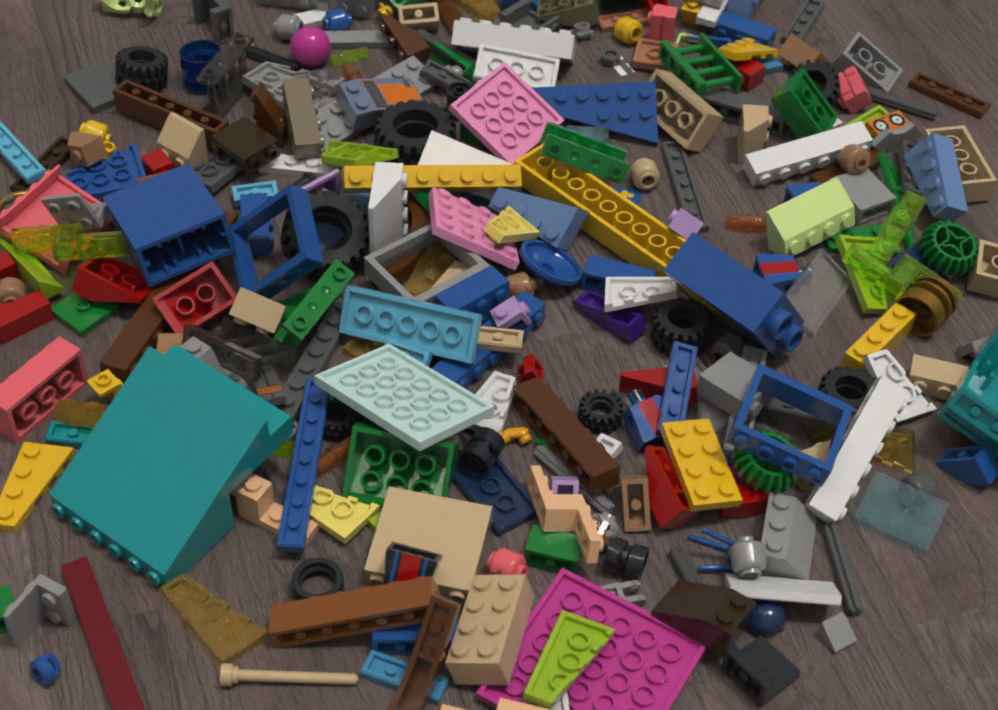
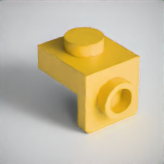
M109 369L87 380L89 387L100 398L107 396L111 401H113L123 386L121 380L117 379Z

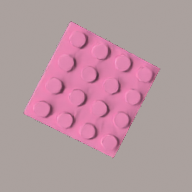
M503 62L448 108L497 158L514 165L516 159L530 152L540 143V138L547 121L557 125H561L564 122V119L506 62Z
M431 188L428 196L433 235L516 270L519 265L516 242L495 243L489 238L490 235L483 230L487 222L497 215L492 214L490 210L483 206L477 207L472 205L465 198L454 197L445 189Z

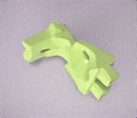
M94 0L100 3L103 11L107 13H129L131 10H139L150 18L153 16L158 17L161 14L165 0Z

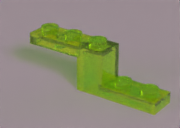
M907 190L899 205L895 204L869 248L866 258L887 267L896 250L901 248L928 199Z
M82 223L12 228L10 232L15 253L53 251L55 262L121 257L127 253L123 231L84 234Z
M855 243L849 247L842 259L845 264L896 300L921 276L928 274L939 276L907 253L904 254L893 269H890ZM950 284L954 288L959 301L964 293L957 289L956 286Z

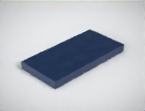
M462 452L457 454L452 481L469 502L492 506V523L490 528L497 537L538 517L529 493L499 458L495 460L494 465L486 475L480 476L466 470L459 460Z

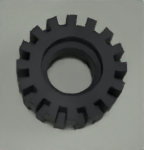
M594 389V393L588 391L586 395L581 397L578 419L585 428L591 429L592 434H595V431H599L600 435L606 431L608 435L612 433V430L616 431L618 426H621L624 404L623 401H620L619 395L614 397L615 392L611 391L608 394L607 389H603L602 392H599V389ZM604 409L608 411L609 414L599 415L594 413L592 410Z
M333 396V400L329 401L324 437L330 442L334 438L335 443H339V439L342 438L344 442L348 441V436L351 438L352 426L361 421V414ZM335 416H344L347 418L345 421L342 422H333L329 420Z

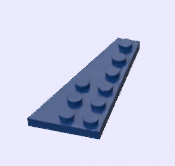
M655 81L532 88L562 118L658 145Z
M134 142L128 145V149L121 152L115 150L111 152L110 157L101 159L89 167L79 166L68 171V175L64 178L94 198L101 197L103 199V196L136 184L135 179L145 177L146 174Z

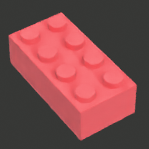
M59 336L0 384V433L17 444L88 384V376L80 348Z

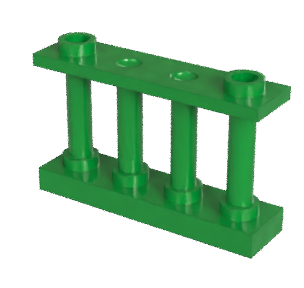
M700 33L697 45L675 48L668 40L660 42L658 59L670 72L703 100L707 89L728 85L736 94L740 93L743 75L704 33ZM693 53H699L701 55L699 57L685 59L683 57V55ZM708 63L711 66L708 68L695 70L692 67ZM715 74L721 77L708 81L702 79V77Z
M547 121L540 138V143H544L540 155L622 185L630 167L629 163L624 162L627 150Z
M335 259L266 347L286 361L355 273Z

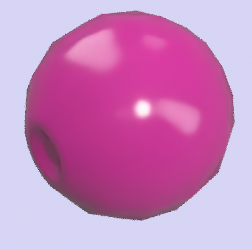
M305 26L297 30L291 37L289 44L294 61L307 68L318 67L328 59L331 51V44L327 34L314 26Z

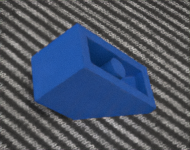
M989 445L948 448L936 461L939 468L968 486H988L995 481V477L998 475V461Z

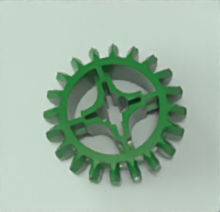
M949 219L944 222L939 220L936 223L930 224L922 233L919 242V252L923 253L922 259L928 260V266L932 265L935 267V271H942L943 276L949 273L951 277L955 275L961 277L965 273L968 274L974 268L978 256V237L972 236V230H966L965 225L960 226L957 221L951 223Z
M761 427L756 430L796 449L797 444H790L789 437L784 439L780 436V432L774 434L771 428L765 432ZM734 447L732 459L735 462L734 470L740 471L738 478H745L746 485L752 484L755 491L760 488L764 494L769 491L774 494L780 491L784 493L797 482L799 476Z

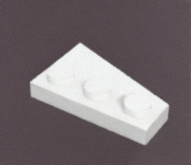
M606 277L605 312L676 298V284L670 277Z
M887 349L862 358L869 374H871V378L878 379L883 375L909 391L905 398L908 401L906 407L900 414L897 413L893 419L896 424L937 409L932 402L928 403L920 394L923 391L918 385L914 386L905 376L906 371Z
M497 371L492 373L475 395L494 405V415L468 427V429L477 431L480 427H489L500 435L502 434L513 398V386L517 385L515 377Z

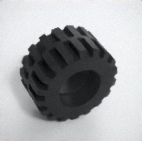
M131 46L117 52L115 57V81L119 85L127 79L154 91L162 90L168 82V57L165 53L151 47Z
M815 59L812 63L810 60H806L804 65L802 63L798 64V69L794 68L791 71L792 76L804 68L812 81L824 83L826 87L821 93L833 109V104L838 103V97H840L841 93L839 76L837 71L835 72L832 65L828 67V62L826 61L820 63L819 59Z
M678 297V299H670L668 302H661L653 314L650 335L653 346L657 347V351L660 353L664 352L665 356L670 357L672 343L677 341L698 347L696 355L698 357L699 353L703 354L709 345L713 325L711 313H708L707 307H702L700 302H694L690 298L686 300L683 297Z
M840 366L836 367L835 370L830 369L827 371V374L822 376L818 391L845 402L855 409H859L876 379L871 378V374L868 372H862V369H852L851 366L842 368Z

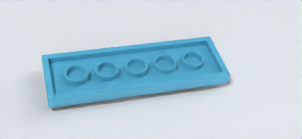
M346 285L339 333L385 343L388 337L432 352L436 356L471 364L475 361L482 315L358 286Z

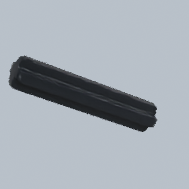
M249 45L246 48V55L262 62L267 61L290 66L292 71H299L300 69L299 63L254 45Z

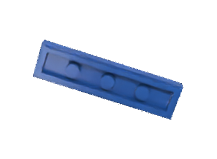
M677 341L672 343L657 422V433L661 434L660 427L664 422L685 421L698 347Z

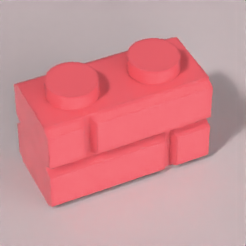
M655 4L653 11L648 13L647 23L651 24L650 28L647 27L645 38L659 41L668 40L673 43L678 8Z
M851 66L838 74L841 98L838 100L844 110L847 108L851 114L860 111L862 107L865 108L872 104V98L855 66Z

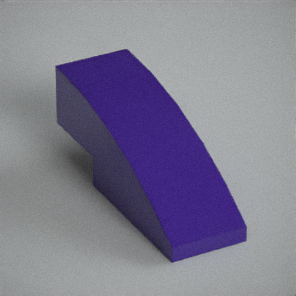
M587 290L573 301L574 305L594 323L626 341L632 342L646 330L643 314L628 309L605 312L604 294Z

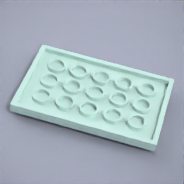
M391 344L384 345L314 375V384L418 451L494 415V405Z

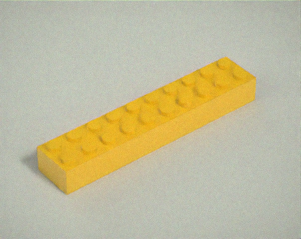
M544 143L514 161V165L521 164L522 187L536 197L589 211L580 229L629 264L655 270L656 277H669L664 272V269L687 239L591 173L540 155ZM676 285V292H678L680 289Z

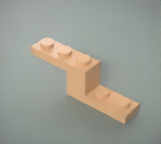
M530 465L527 489L543 532L574 531L586 563H597L599 552L603 551V537L599 536L597 532V523L592 519L590 506L586 505L583 495L553 494V490H549L548 477L544 476L541 466Z
M251 473L230 493L236 497L238 515L279 535L284 506L274 502L272 482ZM311 519L309 521L305 547L319 531V523Z

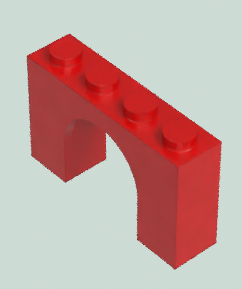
M5 250L0 252V280L6 277L20 279L14 260ZM39 289L15 301L0 303V342L2 344L54 320L51 304Z

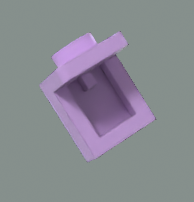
M514 295L490 310L498 328L507 329L521 319L527 325L532 323L528 316L531 313L529 307L524 301L519 302Z

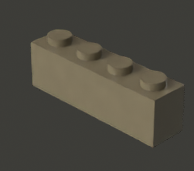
M308 78L283 79L282 96L294 159L320 157L321 148H324L325 144L324 136L319 134V131H321L320 118L316 119L318 107L317 102H313L315 97L314 87L310 86Z

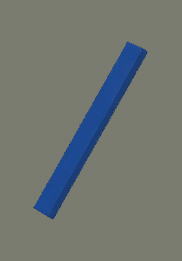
M314 379L306 380L277 540V551H305L331 395L316 386Z

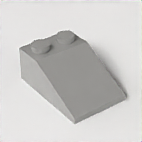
M859 31L843 46L830 64L838 74L851 66H855L866 86L889 92L903 71Z

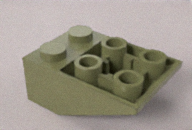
M538 0L537 20L549 21L558 15L561 17L560 24L574 27L579 22L589 23L590 26L599 24L600 3L599 0Z

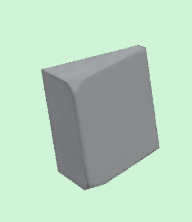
M843 612L821 623L818 634L834 654L857 643L855 634Z

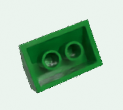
M804 68L800 69L778 87L770 99L774 108L782 115L785 123L790 126L797 139L831 130L838 118Z

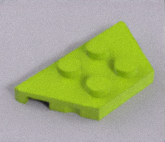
M331 140L329 142L330 146L326 147L325 152L321 154L322 164L331 165L332 168L369 166L375 164V162L396 159L399 155L398 149Z

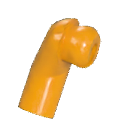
M526 427L508 428L501 434L505 444L518 438L519 443L523 445L532 439L531 434L528 432L529 429Z

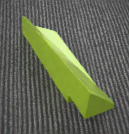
M0 237V252L5 250L14 260L19 277L32 292L39 289L49 299L65 291L64 287L54 280L35 255L17 243Z

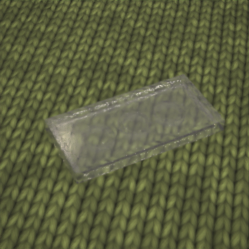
M823 248L815 253L785 293L804 320L801 328L805 330V334L809 338L815 335L851 284L849 275Z

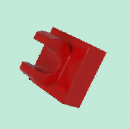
M533 353L524 356V364L517 367L521 374L517 376L519 383L538 376L544 382L543 365Z

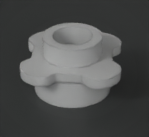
M586 22L576 23L574 29L571 30V33L576 34L577 38H587L588 35L594 33V30H590V24Z

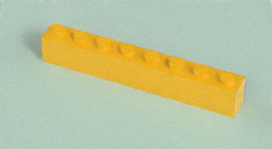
M521 164L403 165V173L408 174L407 187H404V190H408V193H417L419 190L429 191L432 187L436 189L442 188L448 192H496L498 187L517 191L522 187ZM375 165L343 166L341 170L342 193H371Z

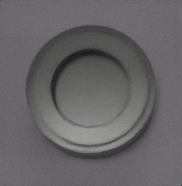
M613 48L605 49L601 52V63L606 66H616L620 63L621 54Z

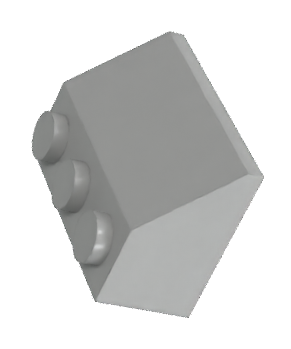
M769 492L760 542L764 545L767 567L761 571L763 575L809 580L817 518L796 497Z

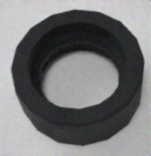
M310 558L300 563L294 570L291 578L295 600L344 591L342 570L337 563L326 558ZM324 575L334 580V586L325 593L312 594L302 589V583L311 576Z

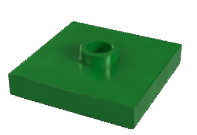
M75 292L52 307L53 316L81 337H84L119 312L118 306L113 302L90 301L80 297Z

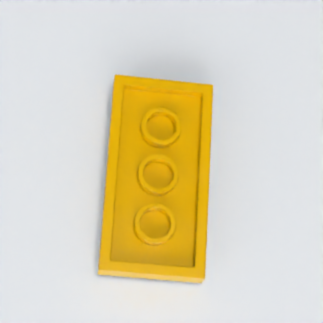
M710 419L662 423L660 432L691 512L740 506L743 499Z

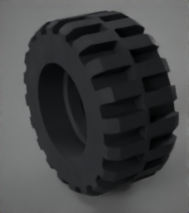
M426 100L400 101L394 106L390 105L387 107L386 111L383 110L376 119L374 128L375 146L398 149L399 157L393 159L396 163L418 165L431 130L456 140V124L451 114L442 106L438 107L436 103H427Z
M323 190L315 191V195L308 193L314 222H326L337 226L344 233L347 240L346 245L337 250L327 251L321 249L324 263L307 274L309 279L315 281L316 278H321L335 259L354 272L362 264L370 243L369 221L366 220L367 214L363 209H358L359 204L355 200L349 201V196L345 194L339 196L336 195V191L329 190V193H323ZM290 208L286 212L280 238L281 245L283 246V255L286 258L289 257L288 261L300 253Z

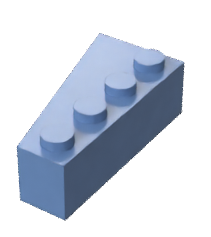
M932 133L903 156L932 216L945 221L949 219L953 223L968 213L954 144L951 138Z
M501 187L497 188L488 206L498 213L505 211L510 206L540 231L538 237L556 248L569 251L589 211Z

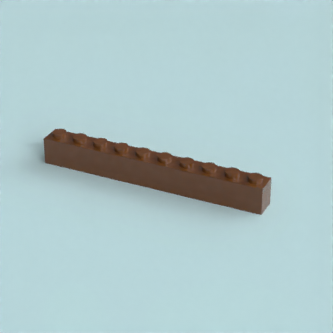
M223 211L229 227L235 224L238 220L237 214ZM219 259L213 261L216 266L219 263ZM206 264L156 284L99 362L101 372L109 369L117 379H120L123 384L125 383L148 347L157 348L159 333H167L171 329L151 298Z

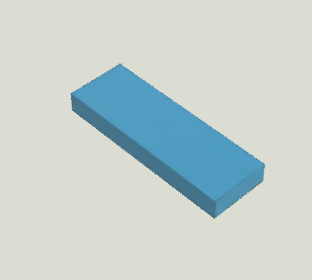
M371 649L360 670V677L397 690L409 663ZM440 674L429 703L439 706L449 685L450 677Z

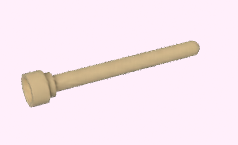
M222 663L220 686L232 687L233 684H238L239 681L355 685L358 683L359 677L354 673L239 669V666H234V663Z

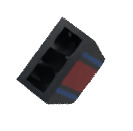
M392 541L387 547L385 554L384 584L394 581L411 580L421 576H432L434 578L443 555Z

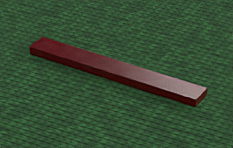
M85 556L60 565L112 710H145L88 557Z

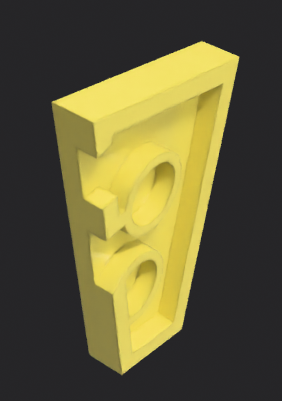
M510 206L505 211H501L499 216H495L488 221L483 229L490 235L489 238L498 244L537 239L540 234L538 229Z
M315 485L310 519L319 523L320 528L344 544L348 543L368 524V519L380 512V505L364 504L358 502V498L352 496L345 498L335 495L332 490Z

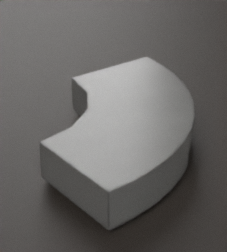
M912 122L895 130L885 128L873 139L872 146L880 151L898 150V144L902 139L913 143L923 133Z

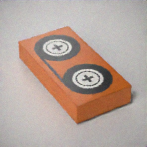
M897 110L867 121L865 127L875 138L885 128L889 130L899 129L909 123V121Z

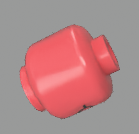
M507 548L494 551L489 556L486 565L489 575L526 574L527 577L529 570L528 566H526L524 555Z

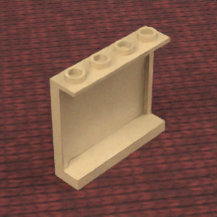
M389 487L364 568L365 581L372 586L384 585L386 549L393 541L442 554L441 562L433 578L440 591V595L457 603L466 602L473 577L477 574L488 528L491 527L492 506Z

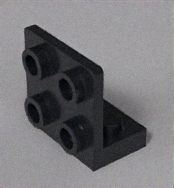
M763 636L757 637L742 650L733 643L725 650L721 668L760 706H763L800 676V671Z

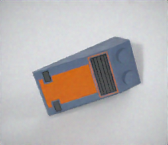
M411 78L354 79L339 83L336 101L353 131L375 126L376 119L390 105L394 106L400 101L423 100Z

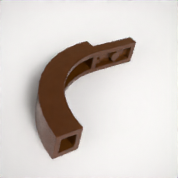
M408 193L407 204H404V207H408V222L411 226L410 233H413L431 224L430 213L414 197L413 193ZM429 245L384 269L401 285L404 284L422 267L428 255ZM369 279V282L371 283V285L373 286V288L375 289V291H380V292H382V291Z
M436 593L431 596L409 664L387 710L426 709L447 658L445 652L461 607L460 603Z

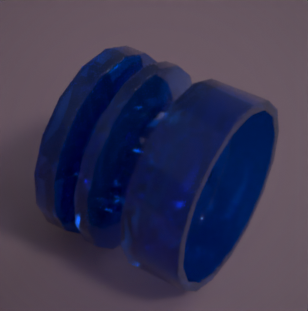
M195 40L184 44L180 48L178 53L185 88L196 93L215 91L225 84L226 75L221 45L211 40Z

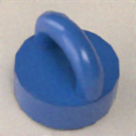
M46 653L30 662L29 670L38 684L48 686L59 676L61 666L56 656Z

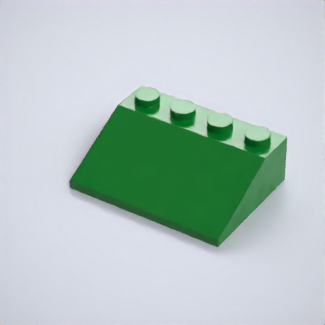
M359 421L352 426L342 497L348 498V496L358 498V502L368 505L375 503L380 505V509L383 508L389 487L449 498L460 439L447 437L418 451L381 426Z

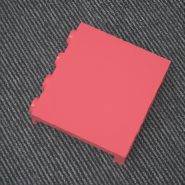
M57 164L52 170H47L40 181L34 182L23 196H18L11 207L1 211L0 233L66 276L114 229L110 215H108L103 227L100 229L70 232L62 230L41 202L43 197L80 193L88 204L102 202L61 176V166Z

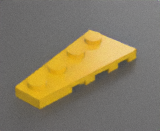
M24 441L0 495V531L16 533L34 510L36 501L40 496L44 497L49 490L48 485L55 477H59L63 471L64 464L67 460L71 461L74 457V448Z

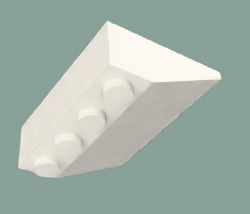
M375 162L368 207L370 253L408 235V224H404V221L408 220V207H404L408 200V190H404V187H407L408 174L403 173V163Z

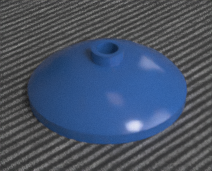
M530 239L522 243L519 249L521 259L529 271L540 281L552 285L571 286L578 284L582 279V268L564 250L541 240Z

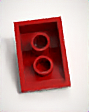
M99 251L78 267L71 291L90 301L141 303L148 297L156 285L148 287L138 269L103 251Z
M211 261L154 296L151 300L174 333L189 334L230 312L236 294L214 262Z

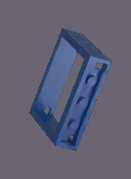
M289 184L229 227L236 248V252H233L232 255L239 289L242 287L271 299L324 263L306 189ZM290 207L300 253L258 281L248 236Z
M758 364L748 383L725 442L822 487L832 472L853 406L762 364ZM756 390L836 426L824 462L743 425Z

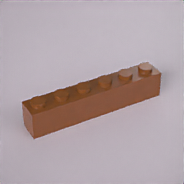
M421 576L406 581H394L373 587L366 586L357 590L339 591L335 594L312 596L296 601H285L280 604L271 605L269 635L278 648L423 623L431 596L435 593L440 595V591L432 576Z

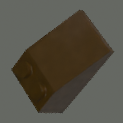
M678 580L651 611V615L724 657L725 650L736 642L749 625L756 602L732 588Z

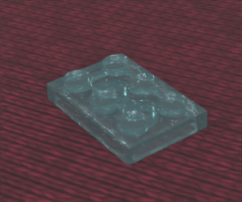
M875 471L854 518L928 552L950 503Z

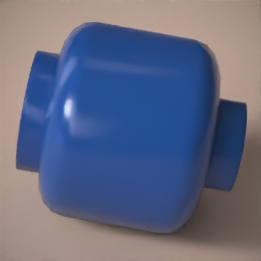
M344 9L327 11L325 17L322 18L325 31H349L350 26L353 25L351 14H347Z

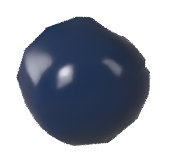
M752 599L756 602L747 626L748 630L757 635L773 637L779 630L783 631L786 624V612L780 601Z

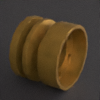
M928 274L921 276L896 302L916 313L911 333L916 336L926 337L932 335L956 311L958 297L954 288L946 280L939 276Z

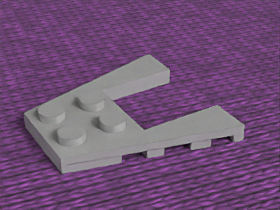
M267 61L242 76V83L253 90H256L259 82H263L275 102L284 108L282 96L283 79L308 78L310 85L332 93L337 92L339 83L345 82V78L342 77L339 80L330 79L328 74L321 73L320 76L309 74V70L292 71L290 66Z

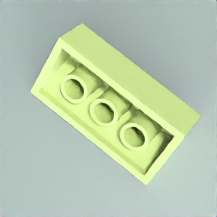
M835 177L766 211L768 250L775 254L795 256L830 238L835 233L842 232L855 225L854 205L838 178Z

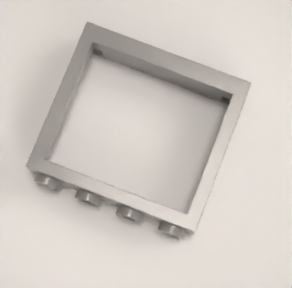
M431 224L364 257L365 275L382 292L435 304V295L490 266L477 253L433 235ZM438 240L469 268L416 297H413L384 269Z

